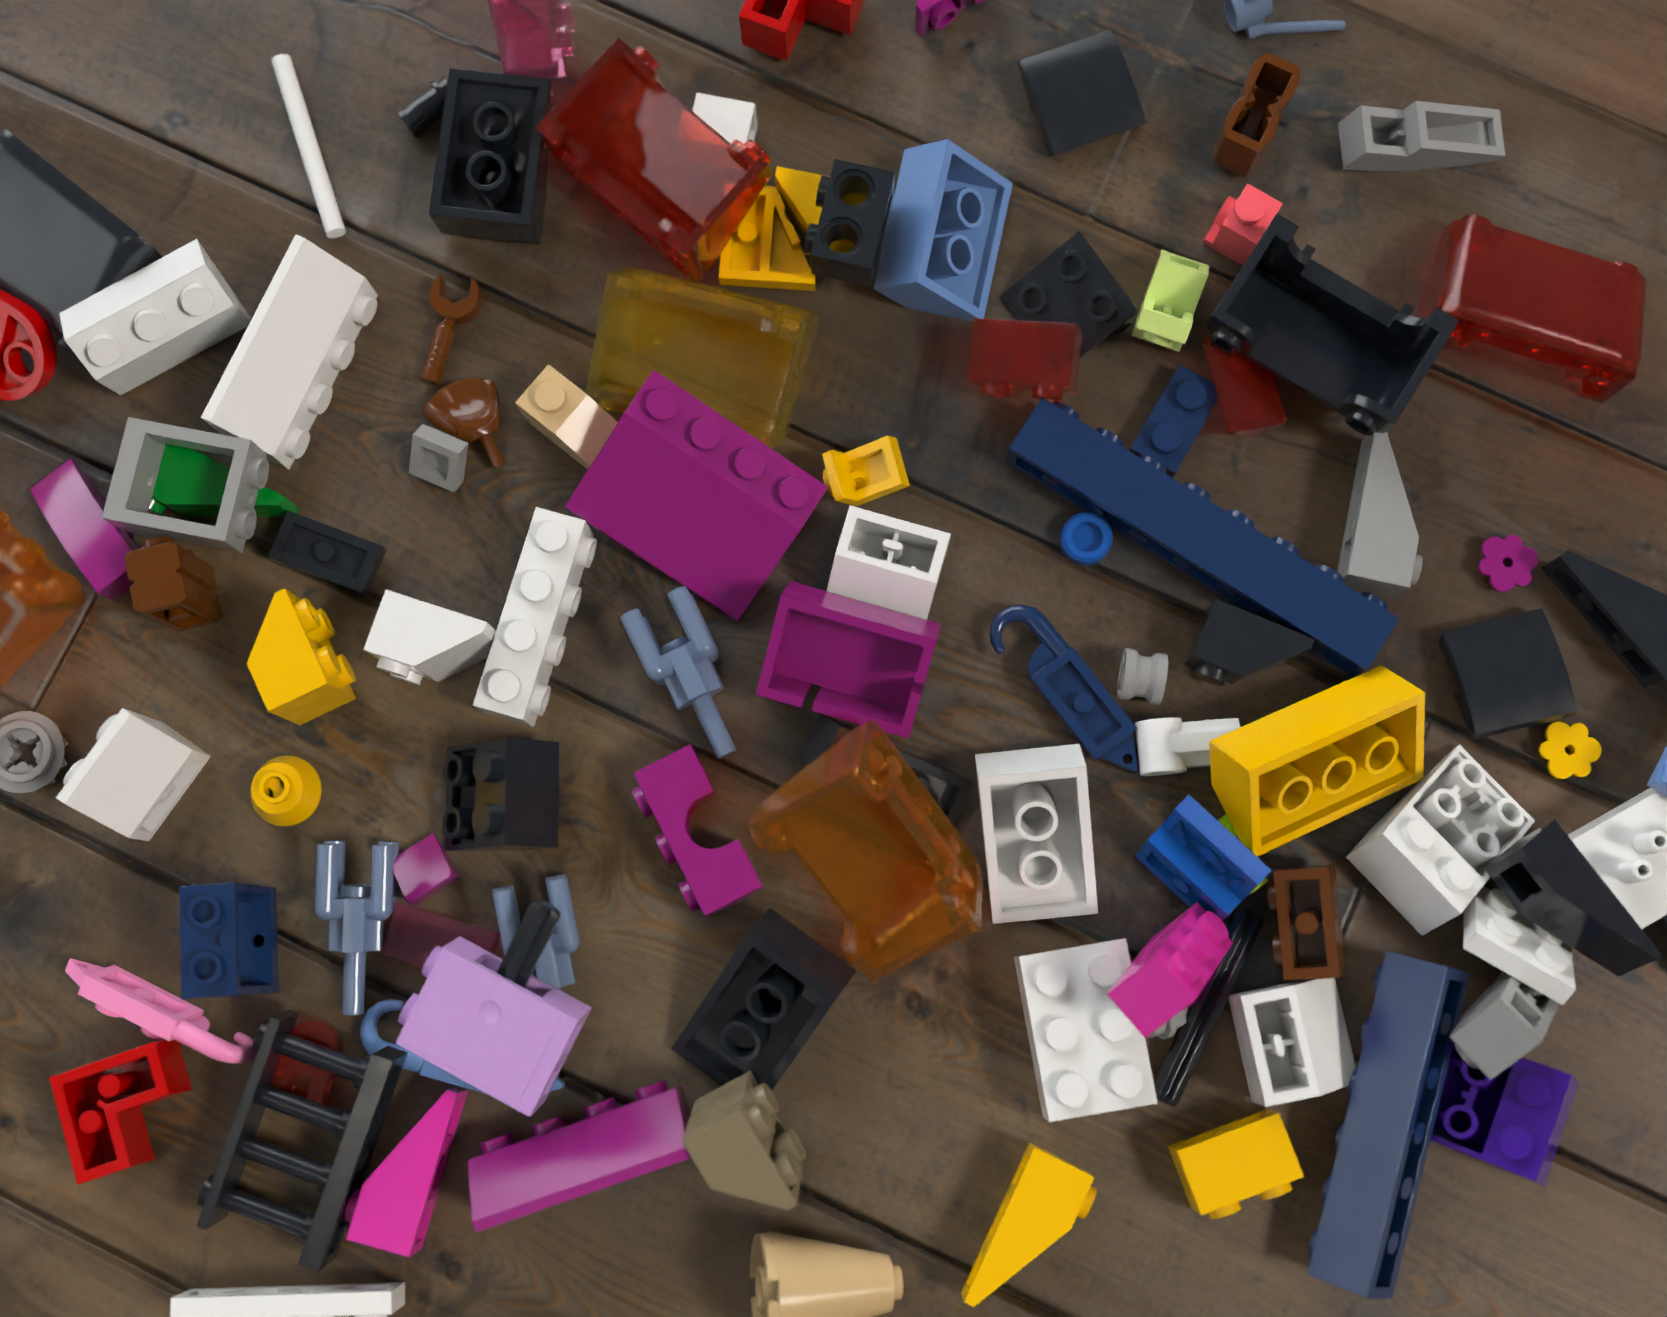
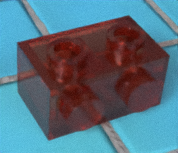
M974 318L968 380L976 387H982L981 394L985 396L1005 398L1012 397V389L1031 390V397L1041 400V398H1044L1048 401L1062 400L1063 393L1077 392L1082 331L1077 324Z

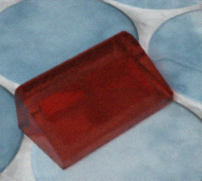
M1211 336L1203 338L1202 344L1228 433L1231 435L1257 437L1286 423V416L1273 374L1239 353L1232 355L1220 350L1211 342Z

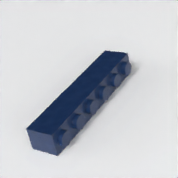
M1386 951L1384 962L1379 965L1374 977L1376 995L1371 1015L1366 1018L1361 1030L1363 1048L1358 1068L1353 1071L1348 1083L1350 1101L1345 1121L1341 1123L1335 1136L1337 1154L1332 1174L1326 1179L1322 1189L1321 1198L1324 1207L1319 1227L1315 1230L1309 1242L1308 1254L1311 1260L1307 1272L1308 1275L1366 1299L1393 1298L1454 1041L1450 1036L1460 1019L1470 973Z

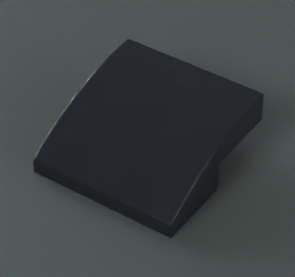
M1112 30L1017 61L1031 110L1036 109L1050 157L1147 124L1130 71Z
M1542 608L1441 633L1438 643L1458 685L1454 697L1473 739L1575 716L1577 708L1569 676L1557 641Z

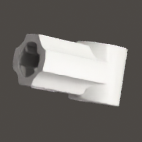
M1158 718L1136 722L1135 726L1137 729L1135 731L1140 776L1170 775L1186 772L1187 768L1209 767V741L1240 728L1239 719H1207L1182 722L1181 718Z

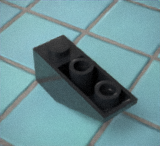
M1556 820L1519 839L1485 868L1486 872L1520 915L1618 977L1662 956Z

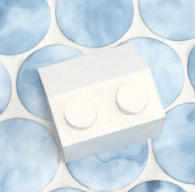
M385 590L363 650L378 659L376 666L378 669L389 672L391 677L419 686L422 677L440 682L488 658L496 630L485 621Z

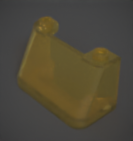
M626 267L607 275L585 393L590 397L598 398V405L603 408L625 412L654 369L771 449H774L775 444L783 445L787 439L820 315L796 306L656 271Z

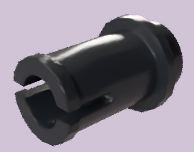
M442 78L437 83L432 79L429 82L431 87L403 109L396 111L416 139L443 117L448 83L445 78Z

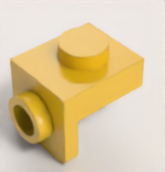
M888 435L845 453L830 450L822 454L826 468L823 470L824 484L828 486V492L837 502L859 506L910 486L898 441L895 437Z

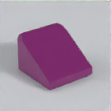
M432 833L397 855L394 862L393 873L409 905L417 906L461 878L435 833Z

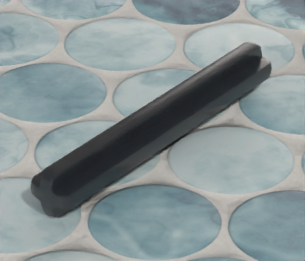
M1239 907L1235 910L1227 927L1228 937L1233 944L1196 1000L1191 1003L1186 1013V1024L1179 1028L1154 1081L1157 1099L1169 1106L1179 1104L1264 923V918L1249 908Z

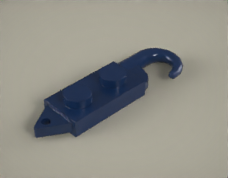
M1019 604L1010 605L999 611L992 620L989 630L990 643L995 652L999 655L1005 652L1002 632L1009 623L1015 621L1026 624L1041 643L1033 652L1027 665V675L1034 688L1093 762L1100 759L1132 773L1138 771L1133 731L1137 727L1075 649L1066 643L1046 616L1035 607ZM1124 755L1131 758L1130 764L1123 762Z

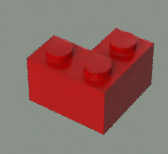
M745 0L739 14L742 45L788 61L805 19L851 35L865 0Z
M154 1041L49 1077L77 1185L101 1179L155 1160L142 1107L192 1091L181 1046L178 1041Z

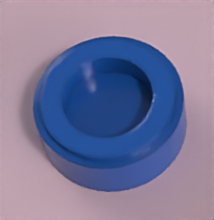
M1089 512L1079 513L1071 517L1064 525L1060 535V547L1063 554L1069 561L1080 566H1091L1102 561L1109 552L1113 542V534L1108 522L1101 516Z

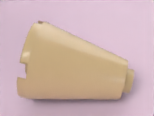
M772 1231L755 1233L751 1247L750 1278H755L756 1297H750L752 1317H875L891 1312L894 1300L902 1299V1271L899 1265H892L888 1254Z

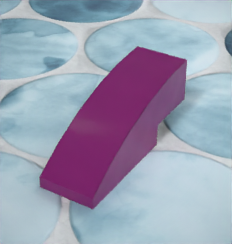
M70 458L30 490L48 524L98 594L115 601L130 590V586L134 584V582L128 579L124 556L129 551L139 548L131 539L133 537L131 532L121 530L102 519L106 500L76 461Z

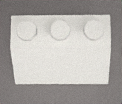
M197 239L59 313L65 342L97 382L120 396L246 328L252 320Z

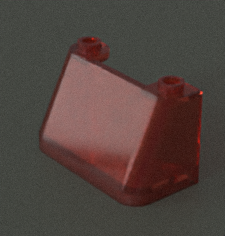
M618 37L535 128L557 163L578 184L682 274L698 284L711 270L771 178L772 173L768 165L771 159L751 139H748L745 144L737 139H734L731 143L728 142L663 87L656 74L660 66L649 52L639 45L633 50Z
M1467 215L1460 220L1450 223L1442 233L1416 317L1427 318L1437 307L1459 320L1449 336L1457 337L1455 346L1466 348L1474 340L1565 369L1564 381L1574 383L1579 378L1582 381L1578 396L1603 404L1636 377L1642 357L1647 280L1639 272V269L1630 263H1611L1492 225L1490 220L1482 216Z

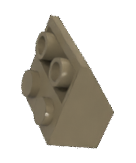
M751 1071L694 1101L682 1143L710 1189L789 1210L797 1206L806 1152L797 1133L793 1129L786 1131L776 1115L779 1113V1106L769 1086L766 1083L759 1085Z

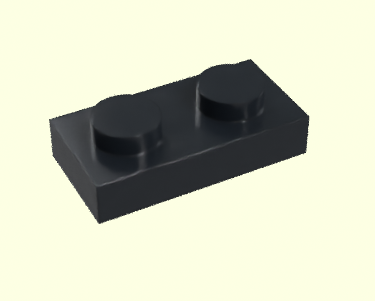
M288 510L268 554V558L279 564L367 596L387 550L382 545Z

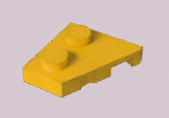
M727 183L719 266L720 285L815 291V275L811 272L801 249L798 235L793 224L789 221L785 205L776 186Z

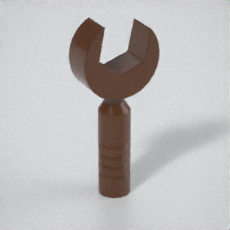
M441 275L434 280L430 287V303L437 315L442 319V322L436 326L420 376V380L432 386L440 385L456 334L454 324L461 325L472 321L482 308L483 296L472 277L469 296L455 303L444 298L445 281Z

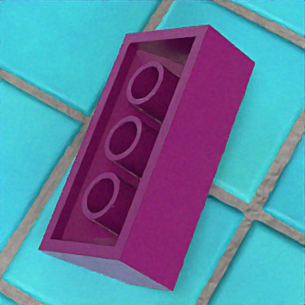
M662 1080L634 1090L637 1097L636 1101L617 1107L614 1097L584 1107L583 1110L586 1116L584 1119L565 1124L563 1115L532 1125L534 1136L514 1142L512 1133H508L480 1143L483 1153L467 1160L471 1215L475 1233L690 1159L691 1156L682 1143L690 1117L682 1086L679 1085L668 1089L666 1080Z

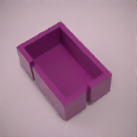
M790 581L780 596L755 695L801 708L811 690L812 684L821 686L814 700L812 711L909 739L941 623Z

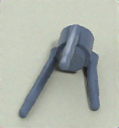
M1223 0L1225 15L1231 30L1237 32L1245 29L1248 39L1265 34L1341 31L1346 27V23L1342 20L1264 23L1265 17L1273 14L1272 0Z

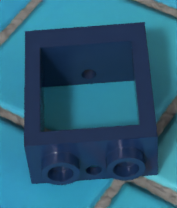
M238 882L179 886L181 999L279 993L276 888ZM259 934L264 937V944L261 947H257L254 944V938Z

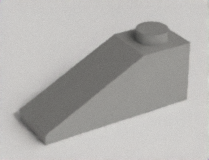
M1375 432L1372 436L1366 435L1361 442L1337 572L1344 578L1343 584L1352 589L1396 598L1408 590L1411 585L1414 586L1417 583L1422 569L1423 558L1422 555L1416 554L1419 535L1388 433Z
M1502 971L1460 1018L1450 1038L1455 1042L1456 1050L1461 1058L1475 1069L1480 1068L1492 1080L1543 1041L1559 1003Z

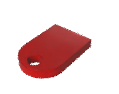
M0 289V400L13 401L35 395L45 389L55 373L57 351L52 333L41 315L30 305ZM23 348L33 358V372L29 371L22 362L21 351Z

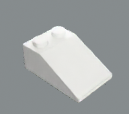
M1080 744L975 754L993 924L1098 914L1087 767Z

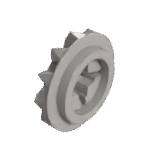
M33 711L15 712L0 719L1 789L19 794L37 793V790L44 786L56 783L54 777L60 768L67 765L64 755L65 746L69 744L58 728L60 724L43 714ZM15 740L30 745L37 744L32 752L36 758L37 766L24 761L17 762L22 753L18 748L19 744Z

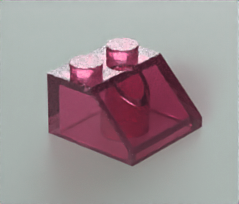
M488 0L504 74L541 78L566 76V56H574L572 32L575 31L570 1Z

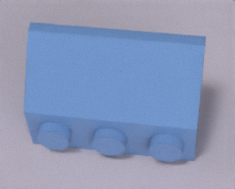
M949 139L904 149L873 289L908 309L972 322L984 321L1013 183Z

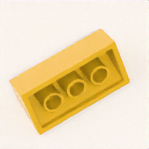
M1381 665L1210 740L1211 785L1240 842L1258 857L1422 780L1424 772L1425 692Z

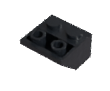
M505 737L447 747V760L443 770L446 782V812L442 822L445 834V851L535 850L558 847L559 742Z

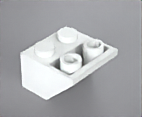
M850 505L836 549L827 591L927 620L951 534Z
M122 708L118 714L111 716L102 724L96 736L97 743L86 758L80 759L68 770L63 780L65 786L56 798L69 807L128 838L149 842L211 756L165 723Z
M1335 978L1305 979L1229 995L1228 1000L1250 1097L1253 1103L1267 1107L1318 1097L1348 1086L1349 1079L1356 1066Z

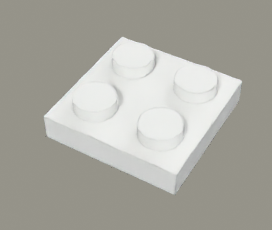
M1483 886L1463 911V949L1557 1003L1564 1005L1576 990L1571 946L1520 915L1500 889L1494 888L1489 890Z

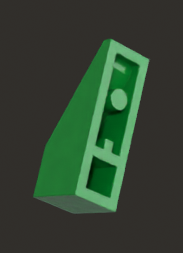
M166 444L149 510L158 515H162L164 509L168 508L186 517H218L230 468L193 449ZM265 486L263 489H258L254 505L257 517L285 518L288 510L298 513L299 508L285 496Z

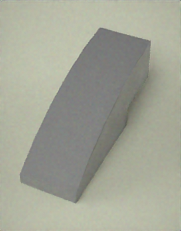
M1414 101L1404 110L1360 105L1338 123L1343 170L1411 171L1440 169L1498 161L1506 156L1499 109Z

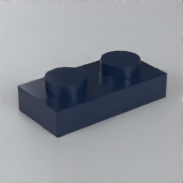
M1179 364L1132 445L1130 452L1138 457L1147 455L1156 459L1166 468V474L1173 478L1224 388Z

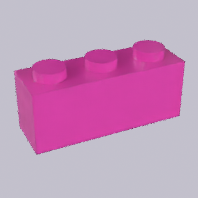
M1196 902L1151 937L1107 995L1144 1038L1148 1037L1196 1000L1233 944L1228 937L1226 926L1217 915L1210 911L1206 912Z

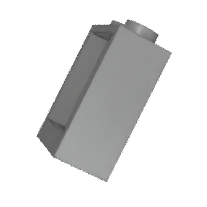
M128 417L102 519L124 531L155 537H169L176 541L243 553L246 539L252 537L256 528L257 514L254 505L258 489H263L268 480L269 462L266 459L267 454L249 439ZM166 444L233 457L216 526L148 513Z

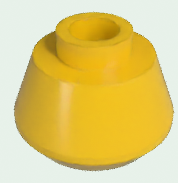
M279 756L264 763L254 775L250 787V798L256 813L266 822L283 827L297 825L308 819L319 805L322 794L321 780L315 768L307 761L295 756Z

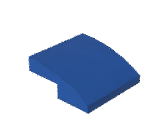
M1190 795L1173 810L1165 822L1135 855L1143 865L1189 908L1198 902L1206 912H1213L1222 921L1272 871Z

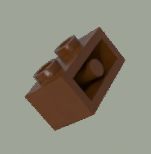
M1335 864L1281 867L1274 870V880H1268L1267 895L1270 911L1277 912L1279 933H1273L1272 945L1275 965L1283 966L1284 980L1340 978L1346 971Z

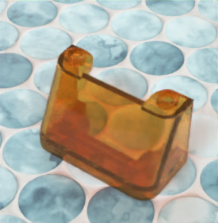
M868 721L849 731L752 810L748 826L756 844L761 849H768L775 855H781L790 849L794 851L845 917L844 936L841 938L842 950L848 961L853 965H859L870 981L981 929L983 877L976 857L892 741L874 721Z

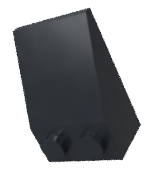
M449 68L429 209L430 217L442 234L540 245L547 198L551 102L550 78Z
M769 908L748 932L671 1049L721 1086L751 1071L759 1085L766 1083L772 1091L857 970Z

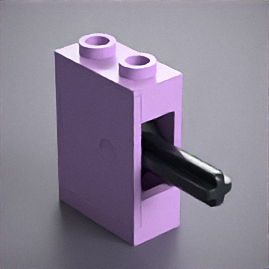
M537 899L532 901L503 959L461 936L443 947L436 946L423 966L421 975L427 977L420 994L414 993L408 999L399 1015L398 1023L404 1026L395 1044L530 1117L545 1102L592 1009L587 1004L532 975L560 919V911L548 902Z

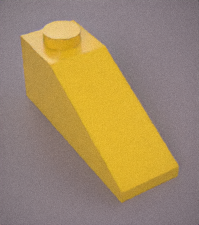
M1029 1142L961 1291L963 1301L975 1307L1072 1229L1076 1217L1084 1220L1093 1205L1097 1189L1091 1187L1094 1176L1088 1171Z

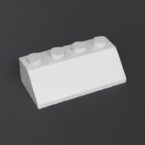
M296 234L201 418L222 435L253 441L267 454L266 459L269 462L290 470L294 460L299 459L308 447L310 441L309 430L317 414H322L329 406L333 393L332 385L339 371L346 369L350 364L355 351L354 342L362 326H367L375 315L377 308L376 298L378 295L367 279L306 238Z

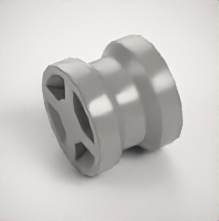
M1125 648L1118 674L1117 699L1128 701L1135 696L1145 698L1148 704L1160 705L1167 681L1168 655L1155 653L1151 657L1142 656L1136 649Z

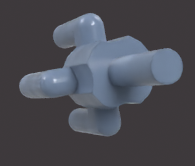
M681 586L669 592L667 596L687 636L677 638L660 647L646 616L642 617L639 609L626 612L620 616V619L647 676L654 680L657 685L666 686L677 710L693 706L719 760L737 751L712 699L713 695L724 689L713 665L719 657V649L693 595L689 593L687 586Z
M325 840L324 844H317L315 913L318 918L329 920L328 950L344 952L342 1014L361 1015L364 1014L366 952L383 949V920L389 918L397 907L398 882L393 870L394 862L397 855H399V841H378V845H372L371 885H344L346 841Z
M566 874L545 878L550 904L560 911L561 916L532 973L533 976L561 991L562 987L577 982L571 953L576 951L580 945ZM514 885L495 888L492 892L504 956L521 924Z

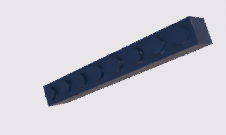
M1041 398L1010 445L1005 462L1085 512L1101 516L1108 522L1111 528L1239 608L1315 639L1311 649L1308 651L1351 678L1369 669L1399 620L1397 616L1388 611L1389 606L1385 601L1368 592H1361L1359 594L1343 584L1344 578L1334 569L1322 564L1314 566L1298 556L1299 550L1287 540L1280 537H1272L1270 539L1254 529V522L1245 514L1233 509L1225 511L1210 501L1211 497L1204 489L1190 482L1182 484L1166 474V468L1150 456L1141 455L1138 457L1122 447L1123 442L1112 432L1103 428L1094 430L1079 420V414L1065 403L1054 401L1052 404L1046 399Z

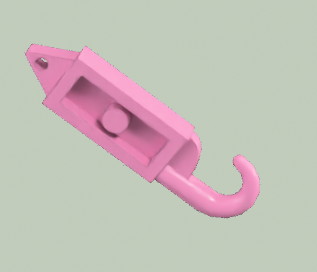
M72 958L68 961L65 972L80 987L78 995L96 1003L95 1008L105 1015L123 1017L139 1025L141 1032L152 1039L159 1041L176 1040L211 1059L230 1064H242L252 1061L258 1053L253 1050L254 1040L250 1036L237 1032L234 1035V1040L239 1045H236L208 1032L210 1022L203 1016L204 1010L116 965L105 968Z

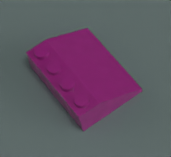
M653 369L564 508L580 519L586 520L595 529L682 586H687L688 590L735 621H738L798 535L828 486Z

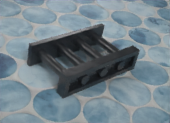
M287 1010L271 1016L269 1020H265L255 1036L253 1050L258 1053L216 1172L207 1178L200 1191L198 1206L203 1208L196 1227L207 1230L226 1218L229 1211L299 1237V1244L305 1246L298 1265L319 1272L337 1256L348 1222H345L348 1202L355 1189L360 1190L408 1053L391 1046H386L373 1053L371 1057L366 1056L363 1060L292 1035L299 1013ZM283 1057L292 1058L354 1081V1088L360 1090L353 1109L348 1108L343 1112L273 1086ZM265 1108L336 1133L335 1139L341 1141L335 1160H329L326 1164L255 1138ZM247 1159L316 1184L317 1191L323 1193L317 1212L312 1211L309 1215H305L238 1190L237 1187Z

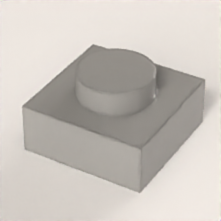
M422 424L412 435L409 474L455 492L464 482L469 443Z

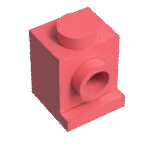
M1247 183L1237 200L1228 196L1202 243L1243 266L1283 203Z

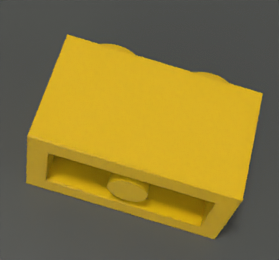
M1270 1109L1259 1111L1168 1146L1191 1209L1201 1216L1208 1213L1210 1219L1226 1217L1241 1209L1239 1201L1257 1194L1260 1195L1261 1200L1284 1195L1292 1190L1290 1182L1304 1177L1281 1116L1278 1112Z

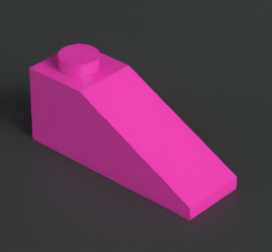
M455 1087L446 1090L362 1184L361 1190L355 1189L345 1213V1222L351 1223L346 1240L407 1257L414 1255L423 1248L468 1089Z

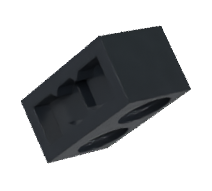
M838 159L834 160L830 177L822 175L817 190L816 207L822 208L819 223L809 224L804 242L803 253L811 257L812 274L871 287L894 196L895 172ZM849 193H860L866 197V200L858 205H850L845 203L842 198ZM841 239L848 240L855 245L851 251L846 253H837L829 246L834 241Z

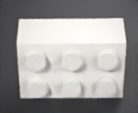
M1126 938L1014 957L1043 1118L1048 1122L1158 1104L1146 1039L1107 995L1131 964Z

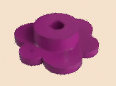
M1509 535L1504 540L1499 537H1490L1481 546V553L1484 558L1478 563V571L1484 576H1489L1490 586L1495 591L1503 593L1511 590L1515 585L1518 587L1528 585L1532 580L1530 571L1537 566L1539 559L1536 551L1531 547L1523 546L1521 538L1517 535ZM1503 561L1507 562L1508 567L1504 566Z

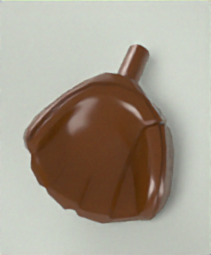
M475 376L453 381L440 389L429 402L424 404L422 407L423 415L436 429L465 442L472 443L480 440L493 468L505 464L491 435L499 430L500 425L499 396L492 379H481Z

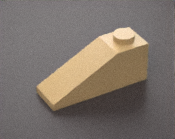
M549 364L515 402L528 423L586 469H589L618 423L590 396Z

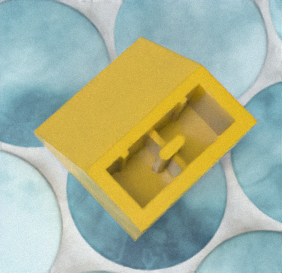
M285 588L275 592L247 661V666L267 711L295 724L302 725L355 700L356 697L350 684L355 682L356 678L346 657L343 654L336 655L329 639L335 636V630L326 612L322 608L316 610L307 598L301 599Z

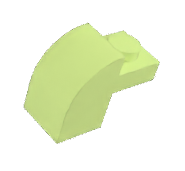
M1161 250L1131 336L1179 352L1182 344L1186 343L1193 325L1194 312L1209 275V265Z

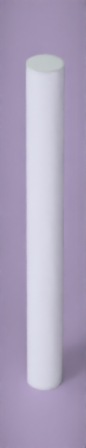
M287 54L276 55L272 58L271 62L326 236L328 238L340 237L346 233L291 57Z

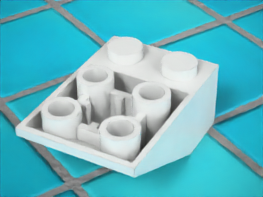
M1459 744L1367 832L1346 858L1423 936L1464 911L1490 878L1485 868L1521 839L1535 820Z

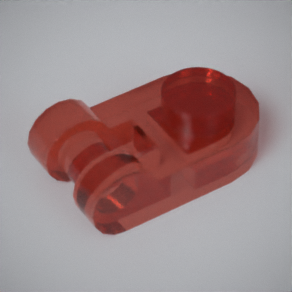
M311 1020L300 1023L290 1032L294 1036L343 1053L344 1043L342 1035L334 1025L327 1021ZM281 1055L271 1085L328 1106L330 1089L335 1074ZM297 1073L312 1077L308 1091L295 1087Z

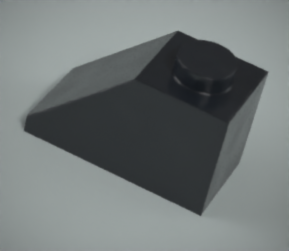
M1215 599L1206 608L1184 664L1196 669L1194 675L1197 678L1213 685L1224 686L1225 681L1234 684L1300 657L1311 649L1315 639Z

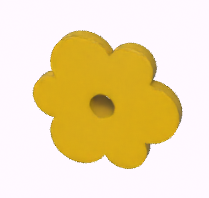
M1561 721L1547 726L1545 730L1547 741L1541 743L1538 748L1539 755L1543 759L1548 760V772L1557 779H1565L1572 774L1576 777L1587 776L1591 771L1590 763L1598 760L1602 752L1600 743L1596 739L1588 737V729L1584 724L1575 723L1569 726ZM1565 747L1569 749V755L1565 752Z

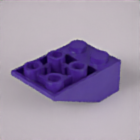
M1454 1042L1430 1141L1545 1187L1579 1083L1571 1074L1523 1057L1490 1080L1480 1068L1475 1069L1461 1058Z

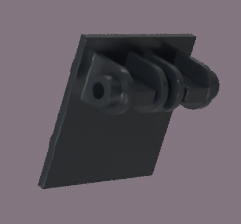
M1080 231L1001 295L1058 375L1063 373L1111 333L1114 332L1115 335H1118L1125 331L1132 324L1130 318L1139 312Z

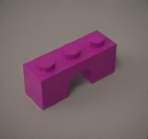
M690 744L633 773L639 784L638 787L631 790L645 818L654 814L663 832L655 836L656 842L669 865L676 861L678 862L686 878L685 881L678 885L692 912L701 908L704 916L711 917L765 889L739 839L715 849L703 848L693 840L690 832V821L694 811L700 805L718 795L699 757Z

